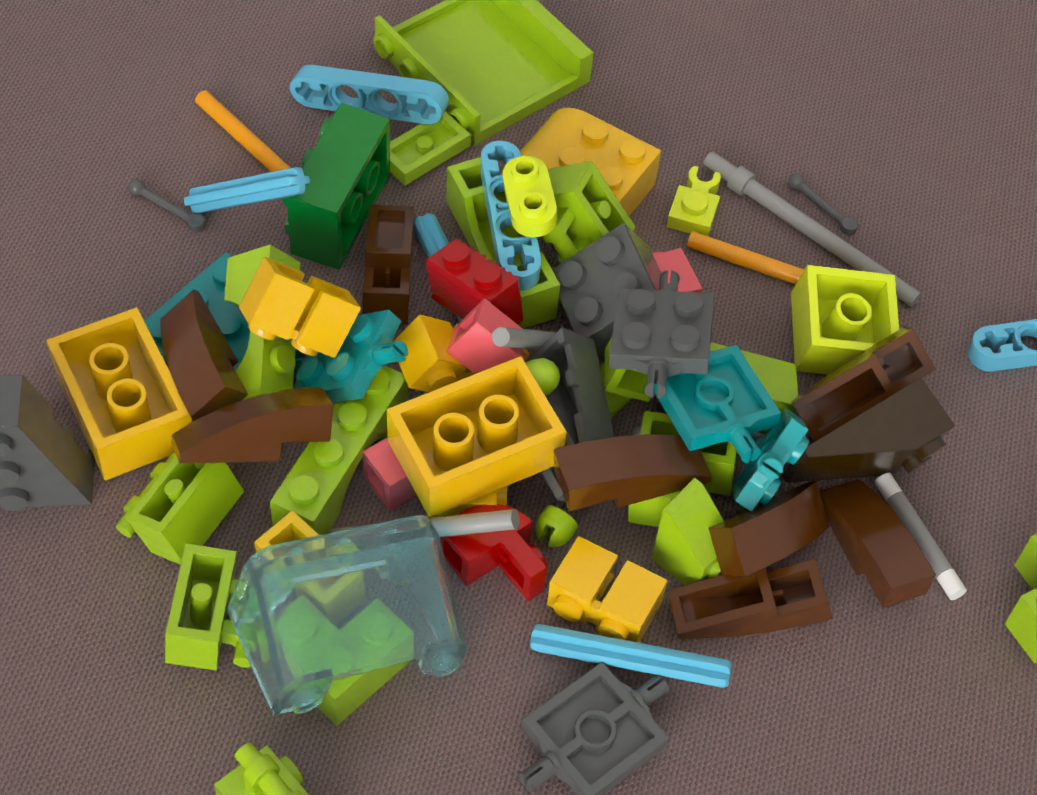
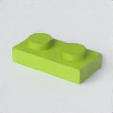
M444 111L438 122L434 124H419L390 141V172L406 186L470 147L471 134Z

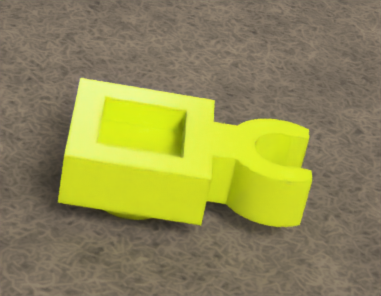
M693 166L689 170L686 187L678 186L666 227L690 234L694 231L709 236L720 196L716 194L721 174L715 171L712 180L704 182L697 178L699 167Z

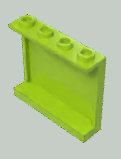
M445 0L394 27H391L380 15L375 17L373 44L378 55L383 59H387L399 71L401 77L428 80L442 86L449 97V105L445 111L471 134V143L474 146L590 82L594 52L537 0Z

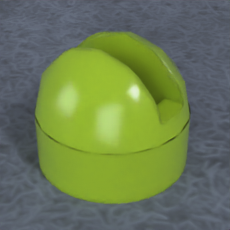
M546 358L532 359L525 362L544 395L551 394L560 381L559 369L555 363Z
M547 505L538 517L535 524V533L541 542L549 536L548 546L556 548L565 545L571 540L579 526L569 514L560 508Z

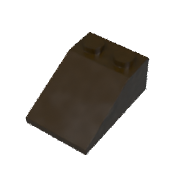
M920 378L807 446L794 465L790 464L782 473V477L786 483L874 477L885 473L892 474L904 467L907 473H910L932 458L931 455L946 446L942 437L955 425L924 380Z

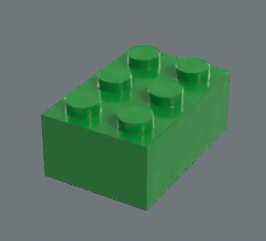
M340 103L332 119H325L320 130L318 143L314 149L309 148L304 155L301 168L303 169L304 176L310 177V184L305 186L304 194L283 198V205L287 206L288 218L285 225V233L289 235L290 254L340 270L369 217L370 205L376 204L390 178V118Z

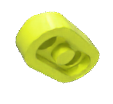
M533 156L516 157L505 165L502 174L512 226L523 236L531 238L541 237L550 233L557 224V206L546 164L539 158Z

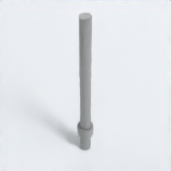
M711 151L706 156L703 165L714 173L715 171L720 172L721 178L728 182V188L740 196L746 194L855 270L894 275L756 181V175L745 167L739 166L737 168L714 151ZM895 275L897 298L909 307H913L922 293Z

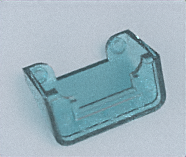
M425 515L410 516L263 548L252 555L245 563L227 608V613L273 716L290 711L301 714L315 709L323 702V695L327 692L333 680L416 660L423 674H434L436 677H443L453 673L462 665V660L467 652V645L440 536L431 519Z

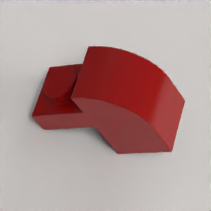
M480 504L470 507L458 515L515 508L502 504ZM517 510L519 515L518 529L438 537V552L466 586L499 566L527 601H530L544 591L547 562L539 548L534 544H530L532 520L519 510Z

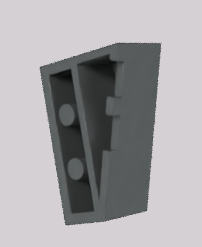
M561 328L524 362L532 359L546 358L554 362L559 369L560 381L558 386L551 394L545 397L567 432L565 446L615 437L594 339ZM554 467L542 471L556 499L566 502Z
M0 375V508L9 511H19L26 507L92 505L95 458L89 448L81 449L74 441V431L68 425L60 426L52 417L53 408L23 375Z

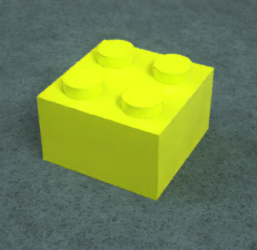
M807 265L791 292L796 371L830 374L855 356L899 330L895 275Z

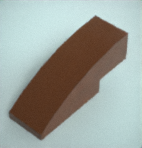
M370 205L365 250L362 314L390 310L401 320L400 324H408L414 206Z
M193 289L160 319L163 351L173 381L190 417L199 419L220 408L243 400L248 393L233 368L239 362L201 294Z
M904 326L828 374L791 401V404L809 429L808 433L813 442H816L916 380L935 371L936 368L914 329Z
M322 387L295 388L257 395L227 405L195 420L172 434L171 444L179 463L280 461L281 442H330L333 403Z
M644 434L618 436L553 449L554 471L569 511L614 499L617 508L682 491L694 478L702 484L712 482L711 473L701 450L689 451L680 435Z
M860 479L820 490L827 520L856 576L865 574L882 608L927 594L936 576L934 570L905 525L873 489Z
M810 481L773 496L766 505L758 502L752 512L746 508L736 511V517L709 527V532L721 574L724 576L746 577L806 546L829 528V523L817 481Z
M815 558L771 571H766V568H763L746 577L720 575L667 590L680 639L752 635L833 619Z

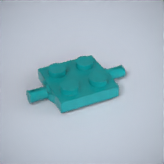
M390 310L358 315L336 358L318 352L316 357L308 355L304 358H295L294 378H297L293 389L322 387L332 403L362 399L372 379L381 367L387 363L403 362L406 359L403 356L408 355L405 343L402 341L392 343L401 320Z
M737 345L710 351L708 374L680 373L667 375L666 393L658 398L689 451L721 442H731L743 463H749V459L753 462L761 455V449L756 445L750 434L778 426L781 416L780 410ZM657 383L655 384V391H654V393H655L656 396H657Z
M785 408L781 413L778 426L771 428L765 436L755 439L756 445L761 449V455L753 462L749 459V463H746L732 485L735 501L752 512L758 502L766 505L771 500L781 484V481L777 478L780 477L778 474L783 472L785 463L789 462L794 465L807 448L810 440L805 438V435L809 429L802 418Z

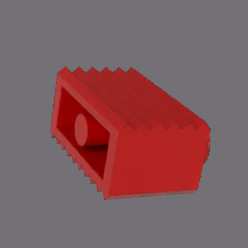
M454 239L427 258L425 265L428 266L426 270L429 273L427 278L430 279L428 285L431 286L430 292L433 293L431 298L461 319H464L485 298L516 324H520L523 321L518 276H512V272H506L505 267L500 268L499 263L493 264L492 259H487L486 255H480V251H474V247H468V244L462 243L461 239Z

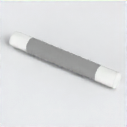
M885 473L878 477L874 482L921 548L936 574V579L949 599L955 600L964 595L967 591L966 587L892 474Z

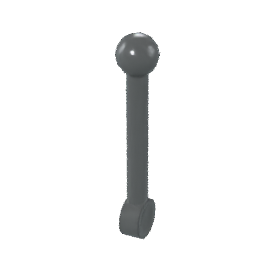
M795 173L788 178V185L791 189L803 192L841 224L840 230L846 235L856 233L859 225L858 221L854 217L842 215L806 185L801 174Z
M134 179L130 181L128 190L132 195H142L188 223V228L193 232L204 230L205 218L202 214H190L147 189L142 180Z

